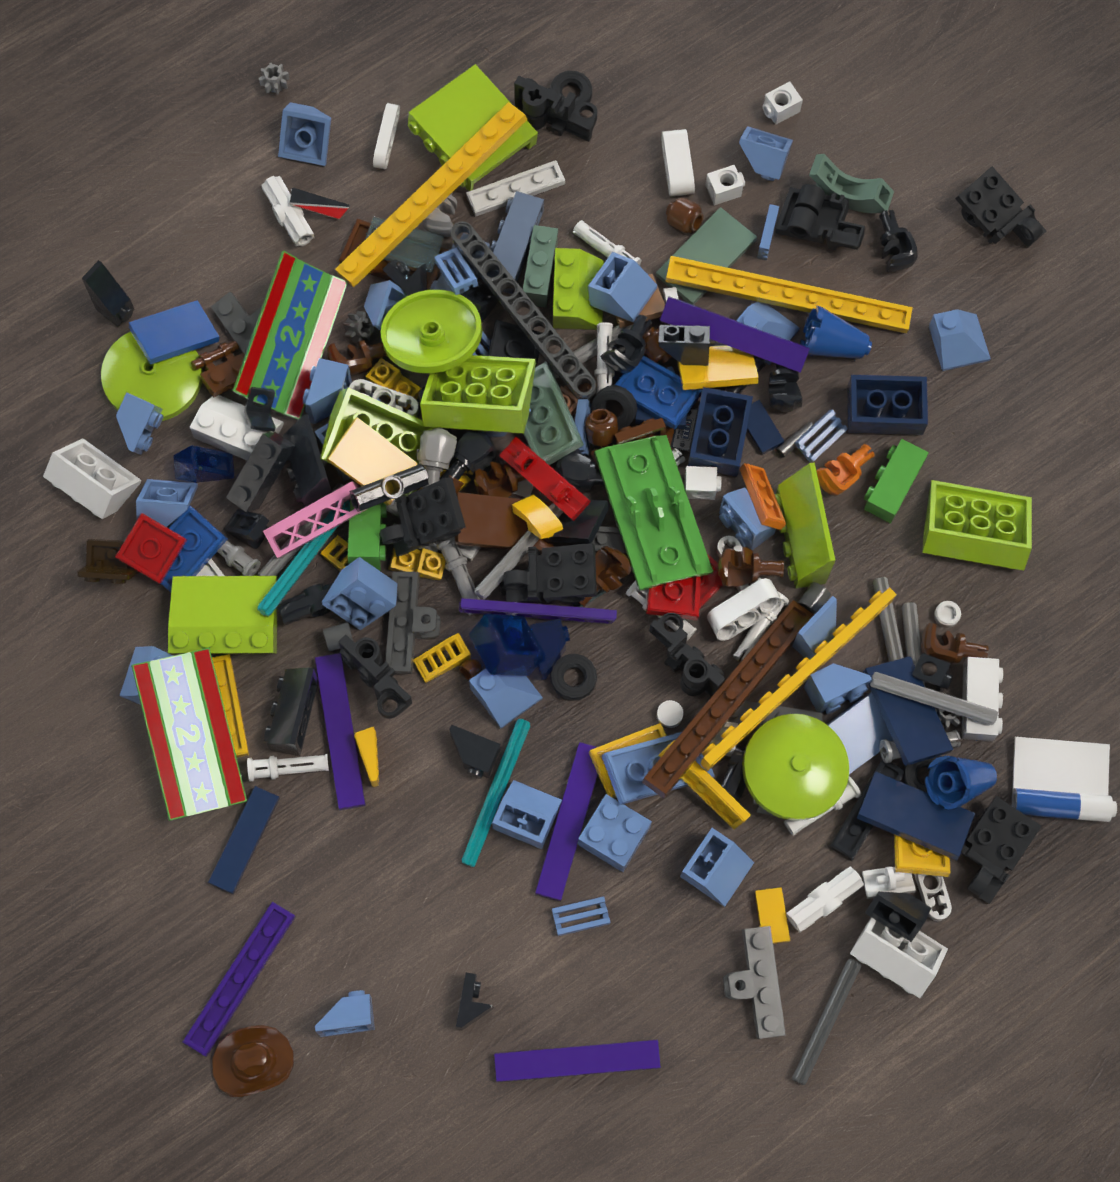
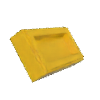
M782 887L755 891L760 927L771 926L773 944L790 942Z

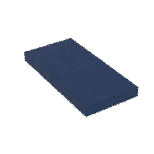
M911 656L872 666L863 671V673L870 675V677H872L874 672H878L925 687L922 680L913 677L915 665ZM869 683L870 690L905 766L948 754L953 750L933 706L871 687Z
M875 771L857 819L949 858L958 860L975 813L962 807L949 810L944 809L945 807L940 804L936 805L928 793Z

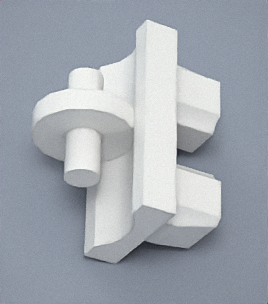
M891 866L862 872L867 899L875 898L878 891L914 893L916 891L912 873L895 872V867Z

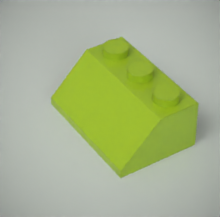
M555 248L554 329L597 330V324L602 323L603 310L590 306L588 285L603 266L604 260L581 249Z

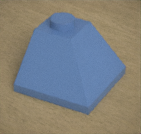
M290 102L283 109L278 157L325 166L331 117L314 107Z
M747 126L740 138L739 144L754 171L761 174L762 178L773 181L775 179L779 180L782 175L793 140Z
M390 280L371 284L364 305L372 325L381 330L382 322L388 311L397 302L408 296L398 285Z
M755 302L748 306L736 320L790 341L800 330V327L768 304L762 302ZM765 360V362L769 365L772 363L771 361Z
M957 309L933 315L929 324V330L942 371L990 361L991 358L977 314Z
M147 479L136 500L137 520L141 513L167 527L188 510L198 488V483Z
M834 596L797 633L792 647L804 658L812 659L816 655L814 650L824 640L829 643L834 638L832 634L836 630L837 599Z
M512 657L488 666L469 680L470 689L500 729L543 699Z
M363 990L349 992V997L341 998L315 1025L316 1033L320 1037L375 1030L370 994H365Z

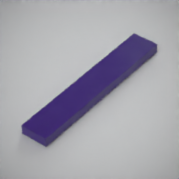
M670 296L667 299L660 321L671 325L710 326L711 340L800 373L810 350L809 347Z
M461 598L459 602L460 613L612 624L617 617V610L464 598Z
M338 653L315 657L339 810L366 806L342 655Z
M579 742L535 895L560 902L562 900L577 848L578 838L582 831L598 775L589 755L590 750L597 748L595 746Z
M274 902L270 904L186 1035L183 1043L205 1057L208 1056L296 918L294 914Z
M658 1040L494 1054L496 1082L661 1068Z

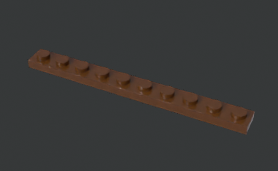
M793 600L648 772L642 783L662 798H665L795 641L797 633L814 614Z

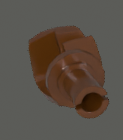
M364 340L358 341L359 349L351 344L348 345L347 353L352 358L351 360L343 357L334 343L327 347L328 359L349 365L351 376L367 372L368 369L372 368L373 360L387 357L383 343L368 346Z
M532 461L527 463L524 466V469H526L532 463ZM490 462L491 471L487 472L477 469L474 473V486L476 493L479 495L509 498L513 495V492L518 491V483L526 480L515 469L510 467L508 463L502 465Z
M603 546L595 554L597 592L600 590L601 592L608 593L610 590H615L623 585L619 580L628 576L632 571L629 559L624 553L617 549ZM585 597V600L578 603L585 607L593 597Z
M742 547V551L726 549L722 552L721 558L718 561L717 572L722 585L742 586L748 583H755L760 576L783 577L784 561L761 560L758 553L746 547Z
M928 623L923 630L921 648L924 654L950 664L959 663L963 657L987 658L988 653H985V651L989 650L988 645L966 642L965 634L957 633L954 638L951 632L947 630L942 635L944 646H942L936 637L937 624Z

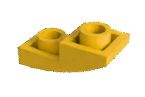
M382 358L366 375V379L370 382L412 396L416 400L421 390V387L404 377L399 369ZM408 404L407 407L403 408L405 410H408L411 407V404Z
M535 495L512 504L513 513L525 520L528 531L540 539L552 537L554 533L563 530V525L559 519Z
M393 548L388 569L396 572H418L422 578L441 580L446 561L443 554L425 548L422 550L416 549L402 556H396L395 549Z

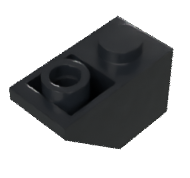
M659 325V347L683 365L709 366L710 326Z

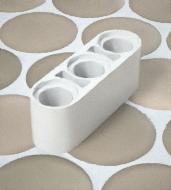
M687 130L662 131L661 141L669 196L692 195L695 193V184Z
M766 578L761 579L713 608L708 613L707 619L717 639L722 641L729 640L776 611L782 605V600L772 581Z

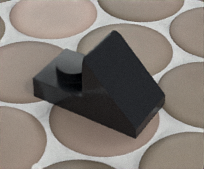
M396 259L389 262L382 269L408 296L427 290L426 263L420 266L412 275L409 273V267Z
M482 283L461 294L475 305L480 314L481 323L484 322L498 302L489 288Z
M237 509L223 530L250 547L257 549L266 537L263 531L268 528L266 525L270 520L262 514Z
M467 972L465 974L456 1023L457 1030H464L494 1009L493 1005L473 1002V998H479L481 982L477 981V974Z

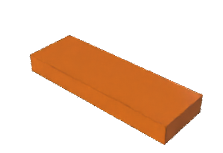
M744 463L739 470L761 525L781 530L786 525V522L764 468Z

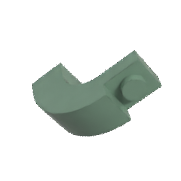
M825 154L816 155L809 174L816 182V186L823 189L825 195L832 196V193H836L837 200L840 199L841 195H845V199L849 200V209L858 212L882 213L886 210L888 211L894 191L882 178L859 179L849 176L839 170Z

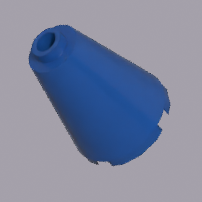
M818 305L816 309L813 308L806 320L803 332L806 333V340H800V345L810 348L808 355L862 359L864 355L867 356L872 347L869 335Z
M942 756L930 763L928 769L930 768L929 776L925 778L927 793L936 805L940 804L945 807L944 809L949 810L961 807L992 788L997 781V773L995 768L986 762L954 756Z

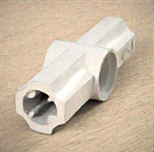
M272 176L266 179L261 186L272 205V210L279 224L285 227L295 246L307 245L314 238V233L304 218L302 208L290 204L291 194L280 176Z
M850 866L835 876L830 882H824L807 895L808 898L787 912L786 916L793 927L800 933L822 916L826 917L843 904L842 901L863 887L864 883L859 874Z

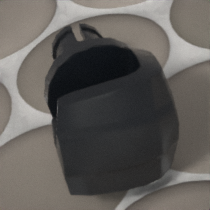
M887 210L880 213L879 218L885 231L880 237L881 245L885 246L882 251V259L890 254L895 255L887 261V272L900 271L913 266L918 258L917 246L913 236L908 232V229L899 228L894 210H889V215Z
M638 315L630 330L622 329L618 334V339L612 340L607 344L608 347L615 348L616 350H607L600 357L611 369L619 373H629L638 366L646 350V342L643 336L652 324L650 319L645 323L648 318L647 316Z
M776 364V370L769 374V404L771 408L781 412H791L802 407L803 397L796 383L799 380L798 371Z
M466 431L456 443L455 453L451 459L452 465L439 480L449 478V476L459 480L464 473L473 475L476 471L473 465L482 461L489 453L493 456L495 454V447L491 443L490 438L482 432Z
M571 452L559 459L555 464L554 470L581 493L585 492V490L590 491L591 486H594V484L605 486L600 470L595 466V461H591L581 454Z

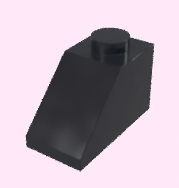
M451 724L449 729L450 736L464 769L468 770L467 774L481 779L482 776L489 778L501 750L500 744Z
M878 891L865 914L912 942L924 925L931 907L909 893Z

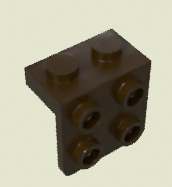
M88 539L86 566L78 571V577H84L86 582H100L101 578L110 579V583L124 584L126 580L132 579L139 571L115 557L124 541Z

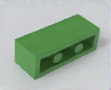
M901 439L898 446L892 445L886 457L890 460L886 467L881 465L875 479L879 480L876 487L870 486L864 497V500L867 501L864 510L892 523L929 452L904 439Z
M350 500V511H352L355 508L353 507L352 502ZM385 503L370 507L349 519L348 564L360 557L381 571V561L386 560V546L382 545L380 530L386 528V524H382V518H387V505Z

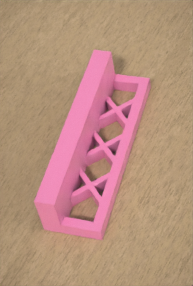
M352 481L264 530L263 532L276 557H283L364 512L365 510L357 512L356 509L350 512L342 510L343 503L350 499L349 491L359 488V484ZM331 509L336 510L333 522L329 524L319 522L322 514ZM340 512L346 513L339 518ZM308 522L314 523L311 534L306 537L297 534L299 527ZM318 524L324 526L317 530ZM287 534L292 535L289 546L280 550L276 540ZM296 537L302 538L295 542Z

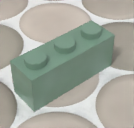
M534 225L523 291L535 306L547 308L555 262V248H557L558 228Z

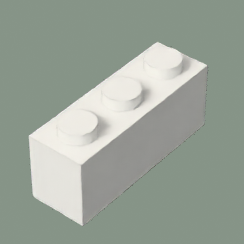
M967 657L963 663V700L994 709L997 712L999 708H1002L1003 694L999 693V683H1002L1003 668L999 667V659ZM962 716V739L994 741L998 734L1002 732V718L997 716L994 725H989Z

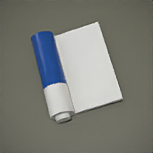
M1014 737L1012 807L1028 816L1110 822L1111 818L1115 817L1117 813L1116 801H1113L1112 797L1108 796L1110 744Z

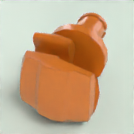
M864 444L852 455L842 453L837 457L836 461L831 460L825 463L824 466L827 468L816 470L820 487L828 494L834 496L846 491L860 478L862 474L860 467L874 457L873 451L869 454L867 453L872 448Z

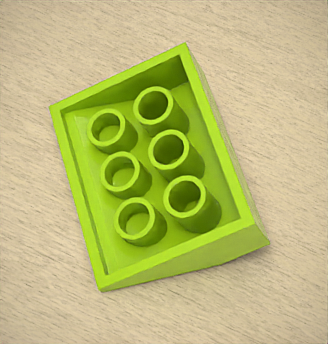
M471 355L462 364L452 369L430 373L420 403L424 427L524 433L529 416L536 365L535 359Z
M348 387L339 391L330 415L320 459L330 463L326 459L353 420L358 417L419 464L417 449H420V437L424 431L437 427H424L423 420ZM417 490L411 491V492L406 493V494H404V495L408 497L409 494H411V493H413V492H415V491H417Z
M814 462L809 463L780 483L776 494H774L786 522V525L779 531L784 533L786 542H783V552L785 557H789L791 566H788V576L790 581H794L795 589L809 587L812 582L820 585L826 584L835 563V555Z
M931 480L923 535V553L1025 570L1032 549V497Z
M173 576L168 623V653L184 654L210 648L211 654H277V607L270 616H263L257 609L258 605L277 582V576Z

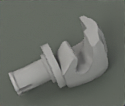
M453 192L423 220V227L433 236L452 237L451 229L453 223L445 213L455 214L457 200L452 196Z
M442 428L424 431L420 437V449H417V460L427 471L429 485L439 481L440 472L448 470L449 463L456 449L457 437Z

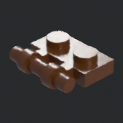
M236 341L228 344L224 342L218 345V349L210 353L204 352L197 359L191 361L194 370L202 367L206 370L200 374V380L213 398L234 388L245 357L244 353L236 357L232 354L239 350V345ZM220 358L224 359L225 362L217 366L213 364L214 361Z

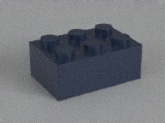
M851 375L847 385L848 433L923 435L928 425L927 377Z
M703 387L688 466L717 467V473L738 476L753 396Z

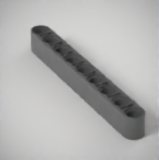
M460 221L455 223L451 229L454 246L457 247L461 255L548 364H550L572 394L578 399L592 400L596 394V384L592 375L468 222ZM462 232L469 234V237L465 240L457 238ZM476 251L484 253L483 257L479 259L473 258L472 254ZM490 270L499 271V275L494 278L488 277L487 273ZM508 288L515 291L513 295L508 297L502 295V292ZM522 307H526L530 310V312L524 316H521L517 313V311ZM537 326L545 328V331L540 335L532 332ZM552 345H557L561 348L556 354L549 353L547 349ZM567 364H572L576 367L572 373H566L562 369ZM587 383L591 386V389L583 393L578 390L579 385Z

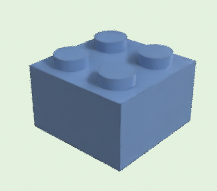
M606 794L578 838V845L621 872H624L649 831L652 821L624 804L620 805L619 801Z

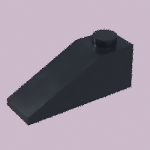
M98 260L82 277V280L95 309L119 327L122 322H126L131 318L135 309L125 291L104 264Z

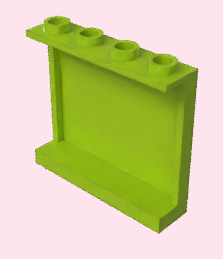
M475 64L412 109L408 115V127L414 135H418L423 140L429 152H434L443 166L508 102H511ZM526 121L460 186L465 187L468 191H472L474 183L525 146L530 149L536 145L538 132Z

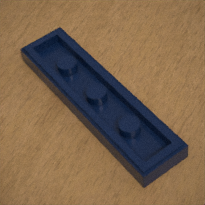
M254 787L211 875L209 884L234 895L278 804L279 796L259 787Z

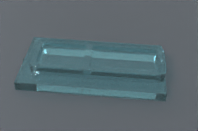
M373 217L365 240L385 219ZM415 228L384 259L389 261L396 259L397 261H402L407 266L417 269L426 263L427 272L432 273L435 265L434 257L439 255L444 236Z

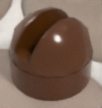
M468 659L459 666V670L466 679L470 680L481 672L482 666L478 660Z

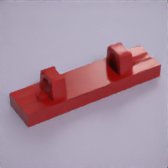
M517 437L499 455L573 521L590 504L591 501ZM532 459V463L524 469V466Z

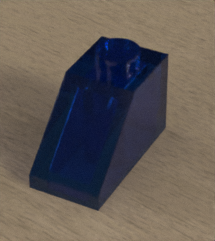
M191 445L173 455L175 479L200 483L235 477L233 454Z
M561 619L530 625V634L541 681L548 678L554 664L566 651V642L570 641L567 626L562 627Z

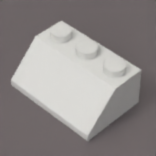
M220 395L214 398L212 396L200 406L190 426L195 439L245 460H248L262 434L272 431L251 429L244 413L245 406ZM272 417L276 427L274 432L279 434L284 422Z
M83 438L53 452L43 475L55 487L60 488L71 496L74 501L79 502L101 519L117 512L141 483V479Z
M871 917L850 954L856 957L859 962L867 964L878 971L884 978L890 979L903 987L906 992L921 998L935 978L948 948L921 931L910 942Z

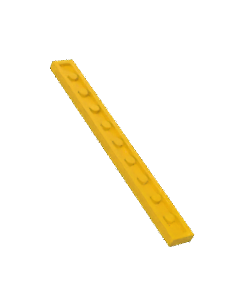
M508 102L335 268L337 274L352 287H355L527 121L526 115Z
M675 256L670 257L665 280L668 283L808 313L813 308L816 309L818 305L846 321L906 334L909 330L913 308Z
M889 587L884 593L879 590L869 600L871 605L865 610L860 607L850 617L853 621L847 627L844 624L839 626L832 634L834 638L829 643L824 640L814 650L816 655L812 659L804 658L796 666L798 671L792 677L787 674L777 684L779 686L777 691L773 694L770 691L767 692L758 701L761 705L755 711L752 708L747 710L740 718L742 723L736 728L731 725L721 735L723 740L719 744H710L702 752L704 757L700 765L708 772L805 683L811 674L818 671L890 605L897 594Z

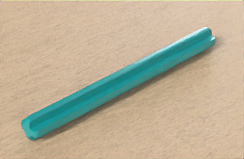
M349 500L343 503L342 510L350 511ZM332 509L322 523L329 524L333 522L336 510ZM340 512L339 518L346 513ZM337 527L303 546L258 605L257 609L263 616H270Z
M518 719L462 857V863L467 866L474 867L476 865L530 729V722L524 719Z

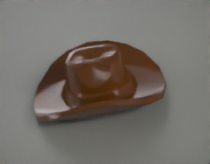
M265 1025L241 1028L226 1035L218 1043L212 1058L213 1076L219 1089L230 1097H244L278 1086L288 1079L294 1066L293 1050L288 1039L276 1028Z

